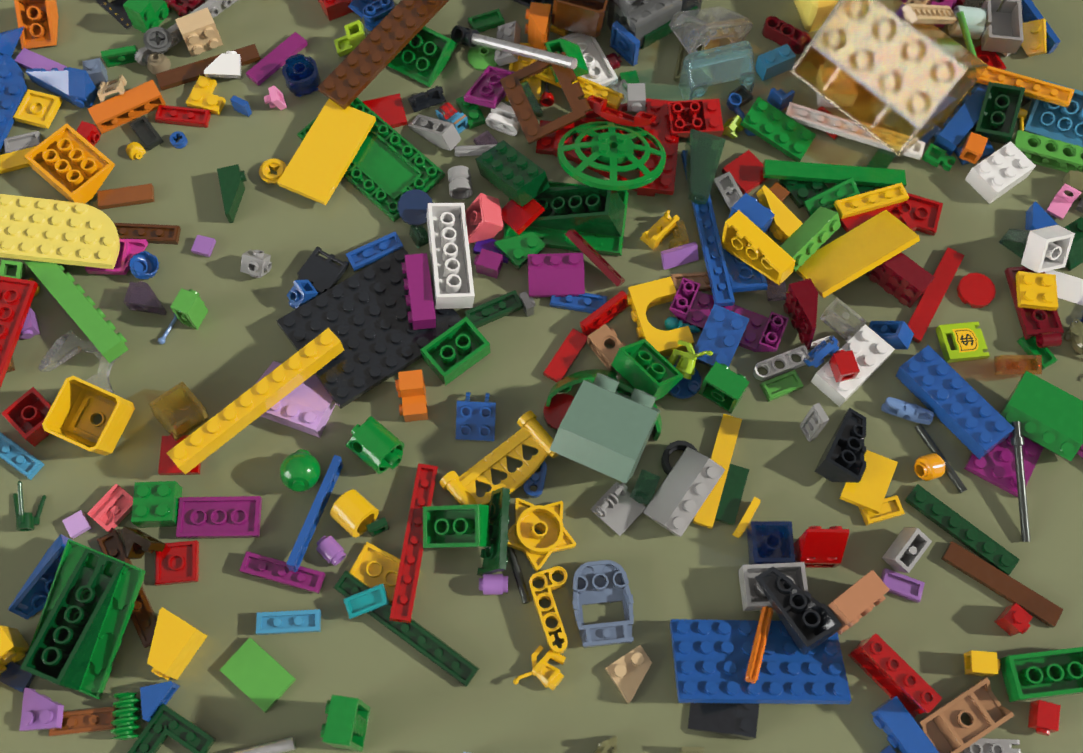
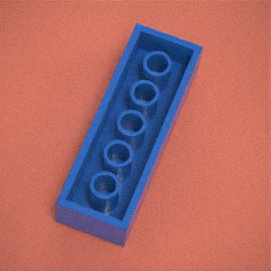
M929 345L899 367L896 377L930 411L934 412V415L979 460L1008 438L1015 429Z

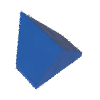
M24 27L0 33L1 54L12 57Z

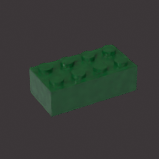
M504 140L475 159L480 175L521 207L550 188L546 171Z

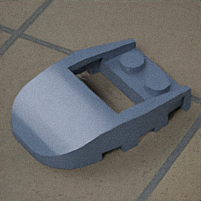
M611 560L584 563L574 574L573 610L584 648L632 643L634 641V637H632V625L634 624L633 594L630 592L628 577L623 567ZM622 601L625 621L584 625L582 605Z

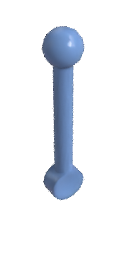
M175 314L163 336L158 339L159 344L165 343V338L178 318Z

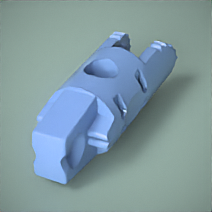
M887 397L881 407V410L888 414L912 422L930 425L933 421L934 412L893 397Z

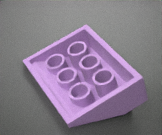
M273 361L257 382L276 369L281 363ZM312 375L262 414L261 417L320 438L336 402L319 379Z

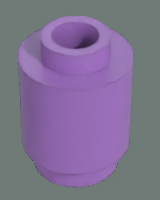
M323 536L316 543L318 545L316 550L329 564L332 563L336 566L346 557L344 548L332 536Z
M483 574V578H479V591H483V595H503V593H508V576H503V574Z

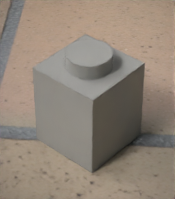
M627 83V111H645V83Z

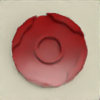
M969 273L960 280L957 286V293L964 304L971 305L973 308H983L988 306L995 298L996 289L994 283L987 276L980 273Z
M565 393L556 394L552 398L550 407H547L545 403L543 414L548 426L558 430L574 399L572 395Z

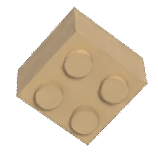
M208 8L175 19L191 57L223 45Z

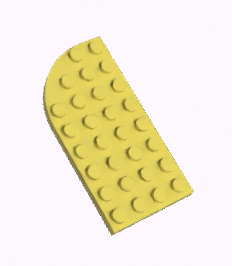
M0 194V257L114 269L120 250V239L113 221L101 210L78 202Z

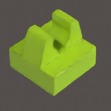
M739 115L727 119L723 125V136L727 135L732 139L739 136L736 131L741 132L743 130V127L740 125L742 119Z

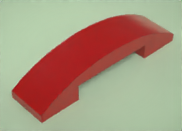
M594 95L587 98L591 109L596 114L619 125L632 127L646 126L652 124L657 118L656 115L639 111L634 116L606 107L608 100Z

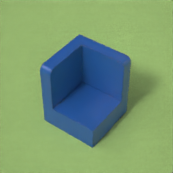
M772 88L767 102L781 111L792 102L795 92L791 90L786 94L782 89L777 91L775 88Z

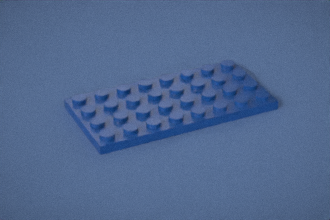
M671 619L670 621L678 703L850 704L852 701L837 632L822 644L803 655L781 621H771L758 680L755 684H752L745 680L759 620Z

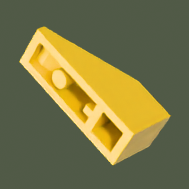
M765 185L756 193L759 203L769 208L775 214L769 230L777 240L783 243L803 223Z

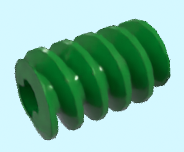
M138 693L114 694V698L119 699V701L113 703V707L118 708V710L113 711L112 715L118 719L111 721L112 725L117 726V728L110 731L111 734L116 735V737L111 738L112 740H129L139 737V734L133 733V730L140 728L139 725L134 724V721L141 718L134 714L141 710V707L135 706V703L141 702V698L136 697Z

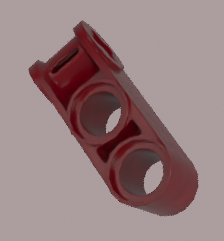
M769 16L765 20L762 35L780 46L788 44L795 54H802L804 47L811 41V37L807 32L801 31L775 16Z

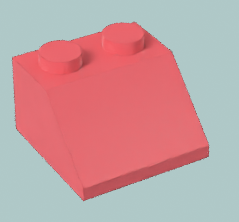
M480 193L465 211L469 244L494 238L503 228L499 199Z

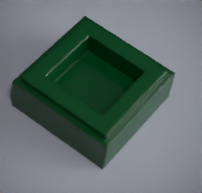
M385 517L366 525L371 537L390 528Z

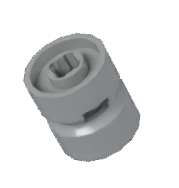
M461 165L450 168L448 170L450 196L459 200L469 198L473 194L470 169Z

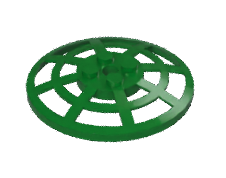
M610 121L589 122L572 128L561 138L557 150L558 161L568 175L585 185L604 190H630L643 187L660 176L666 163L665 149L655 136L640 127L624 126ZM600 129H608V132L600 134L594 131ZM615 129L626 131L629 134L616 133ZM577 132L580 133L574 144L564 146V142L570 136ZM585 135L593 137L591 142H581ZM637 137L642 141L643 145L634 144L631 139ZM644 137L652 141L659 150L651 148ZM581 148H590L591 155L586 157ZM575 149L576 155L582 162L575 168L566 159L565 151ZM634 150L645 152L640 160L634 156ZM650 153L661 157L659 164L651 172L644 165L649 159ZM597 159L601 162L610 164V166L599 164L594 161ZM627 161L632 162V164L617 166V164L625 163ZM590 166L598 170L610 172V180L595 178L584 174L582 171ZM638 168L644 174V176L617 181V172H626Z

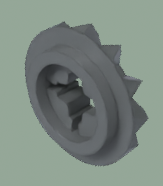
M162 27L150 28L143 37L146 48L152 53L158 52L159 54L163 51L167 52L173 41L171 34ZM157 36L161 40L159 45L155 42Z

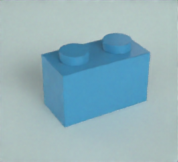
M785 44L759 55L754 69L762 81H765L791 70L796 55L789 45Z

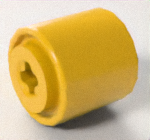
M355 489L348 490L338 497L330 511V517L354 538L365 533L368 530L366 525L374 522L379 514V510Z

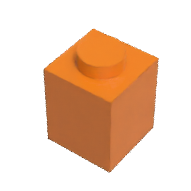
M971 132L963 145L959 158L976 164L983 154L988 138Z

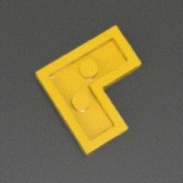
M200 75L186 100V105L191 108L210 110L212 114L220 115L226 100L224 97L212 94L217 85L215 79Z

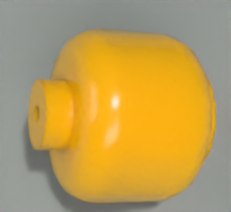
M131 142L125 149L126 154L131 160L141 159L146 152L144 147L138 142Z

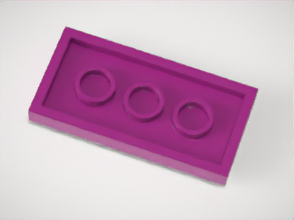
M180 497L176 537L178 539L259 537L262 497Z

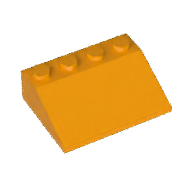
M67 123L24 155L35 172L67 200L74 203L86 204L91 200L115 166L110 159Z

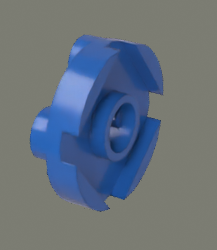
M833 335L828 337L830 339L829 342L826 343L823 340L808 353L809 359H803L808 367L814 366L816 368L824 362L823 358L826 355H832L839 349L837 345L838 340Z

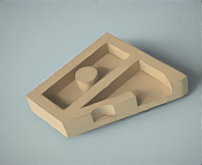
M641 645L605 668L627 704L632 701L652 664V661Z

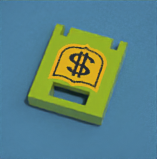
M979 322L939 325L935 329L947 363L982 360L990 357L989 352H985L988 348L982 330L978 328L980 326ZM950 334L955 346V350L950 349L947 340V337Z

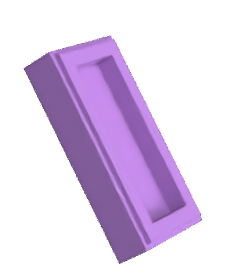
M692 242L661 251L662 267L664 270L699 260L697 243Z
M886 568L883 569L881 580L890 589L889 593L916 603L920 602L925 582Z

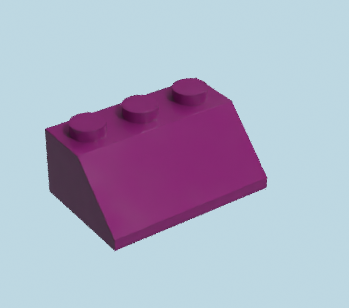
M583 253L528 254L529 297H551L552 295H555V297H566L567 295L579 296L578 294H585Z

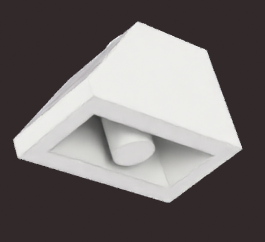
M226 51V53L220 54L204 70V75L215 78L241 79L240 54H237L235 51Z

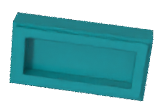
M384 584L343 599L350 619L390 604Z

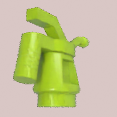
M678 340V344L686 346L688 352L674 349L668 361L674 366L680 355L681 358L675 368L684 375L683 378L691 380L692 375L695 373L697 357L705 354L712 356L713 352L703 351L696 354L691 343Z

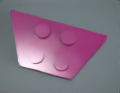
M120 239V250L114 269L86 266L85 269L88 274L126 275L130 270V259L134 255L143 252L148 246V242L146 239Z

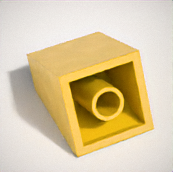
M162 607L159 610L147 664L153 667L151 671L159 677H163L166 680H169L170 677L178 680L207 638V635Z

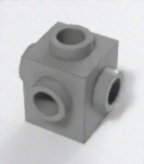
M248 250L242 254L240 272L250 274L254 278H261L271 270V255L265 254L262 250Z

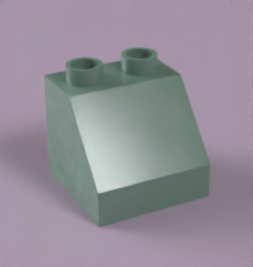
M597 373L594 381L589 379L583 380L557 430L549 450L623 483H627L636 470L661 410L653 407L656 400L655 396L635 388L631 397L616 391L619 381Z

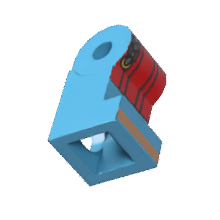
M449 102L435 110L440 120L453 123L458 134L468 128L467 116L463 112L460 114Z

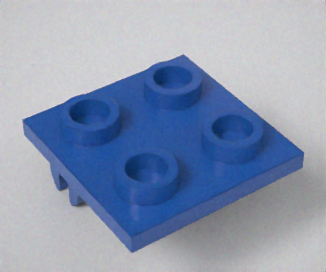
M466 392L465 401L457 400L456 439L495 441L496 402H489L490 393L485 394L484 402L470 401L471 392Z

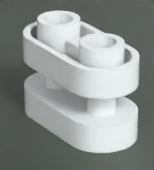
M500 102L495 109L491 108V113L488 114L485 123L490 128L511 136L517 135L520 129L519 121L512 106L506 105L503 102Z

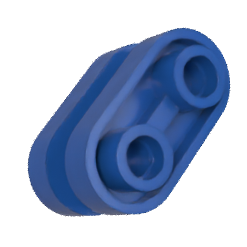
M376 0L363 8L362 13L366 29L372 31L395 8L393 0Z

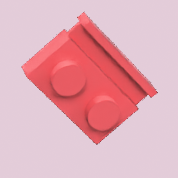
M116 483L87 515L110 533L132 511L133 497Z

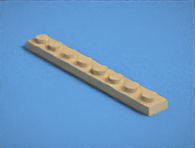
M908 3L902 8L905 12L903 14L904 18L912 24H954L958 21L950 6Z

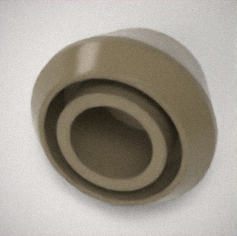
M158 52L149 55L147 68L150 73L156 75L170 69L171 62L168 57Z

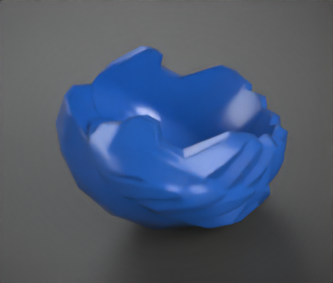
M143 251L130 259L129 267L134 277L148 280L157 273L159 262L155 255Z

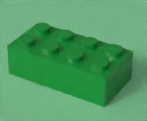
M1083 647L1009 655L999 659L1009 702L1083 693Z
M332 695L331 700H327L325 714H328L326 723H323L321 727L320 737L323 738L322 742L338 749L362 752L371 708L359 698Z

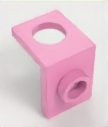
M1064 184L1054 196L1046 212L1063 220L1072 203L1081 192ZM1064 191H1070L1074 196H1067Z

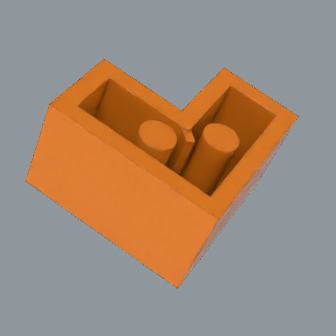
M422 369L398 372L399 379H395L398 397L402 398V404H399L400 416L404 417L405 422L428 420L426 389Z

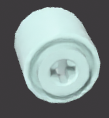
M957 5L953 10L954 14L956 15V13L961 11L964 12L971 39L978 40L985 27L986 9ZM958 21L954 24H948L950 36L963 38Z

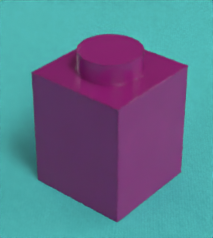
M482 248L480 255L477 254L474 260L476 272L497 279L503 265V255Z

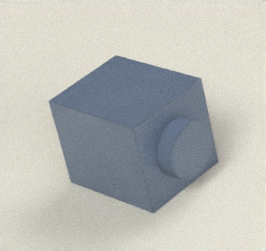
M100 58L82 61L83 70L87 71L96 87L100 86L101 81H104V83L108 82L107 70Z

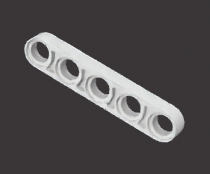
M830 336L813 341L811 348L816 347L823 340L825 342L830 341L828 338ZM803 345L756 364L753 375L757 380L764 381L804 366L806 363L803 359H809V352L806 346ZM797 354L801 357V361L794 362L791 356ZM774 362H783L784 368L778 369ZM764 367L767 370V374L760 375L757 369Z

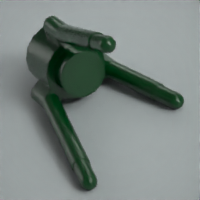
M18 481V495L17 493L13 494L16 530L33 531L34 525H39L46 495L42 496L36 515L33 517V513L24 512L22 482Z

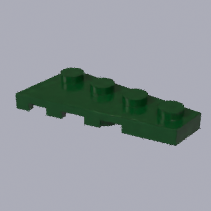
M502 487L492 491L489 505L490 547L481 549L480 557L483 558L482 568L478 567L477 575L483 576V574H492L506 570L508 563L507 545L509 542L508 524L510 521V489Z

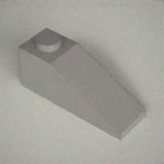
M418 114L408 125L411 130L445 150L451 151L461 140L453 123Z

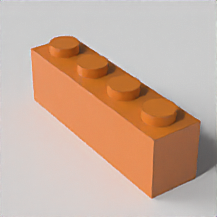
M152 79L127 90L122 95L119 94L88 108V111L99 131L103 134L158 109V105H166Z

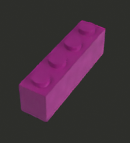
M427 253L405 255V262L401 264L402 273L407 276V279H403L404 289L409 292V295H405L406 305L411 308V311L408 312V322L413 324V330L436 328Z

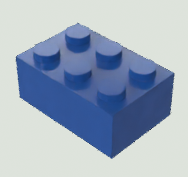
M714 304L694 349L696 354L703 351H712L713 355L708 356L705 354L699 356L696 361L711 368L715 362L729 367L750 319Z

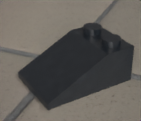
M690 703L687 729L753 740L756 738L759 703Z

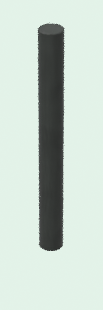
M917 425L915 429L930 451L938 454L944 460L945 472L960 494L966 491L967 488L923 425Z

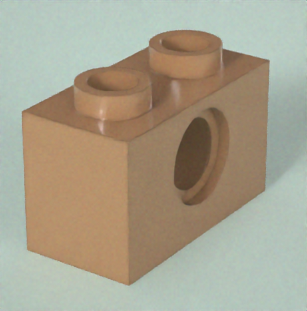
M606 324L587 336V345L608 370H613L614 367L611 364L619 348L627 345L623 341L621 342L617 338L614 329L609 328ZM610 344L613 348L608 349L605 345Z

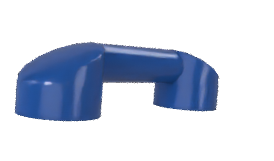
M731 93L727 99V107L734 111L736 115H739L743 121L745 114L739 107L742 97L738 93ZM745 128L744 131L747 135L756 136Z

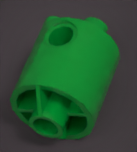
M370 416L362 425L357 424L352 429L351 434L353 435L346 443V447L376 473L381 474L388 468L394 469L399 465L402 460L404 443L375 418Z

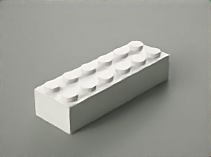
M428 203L426 217L435 309L473 308L475 294L464 203Z

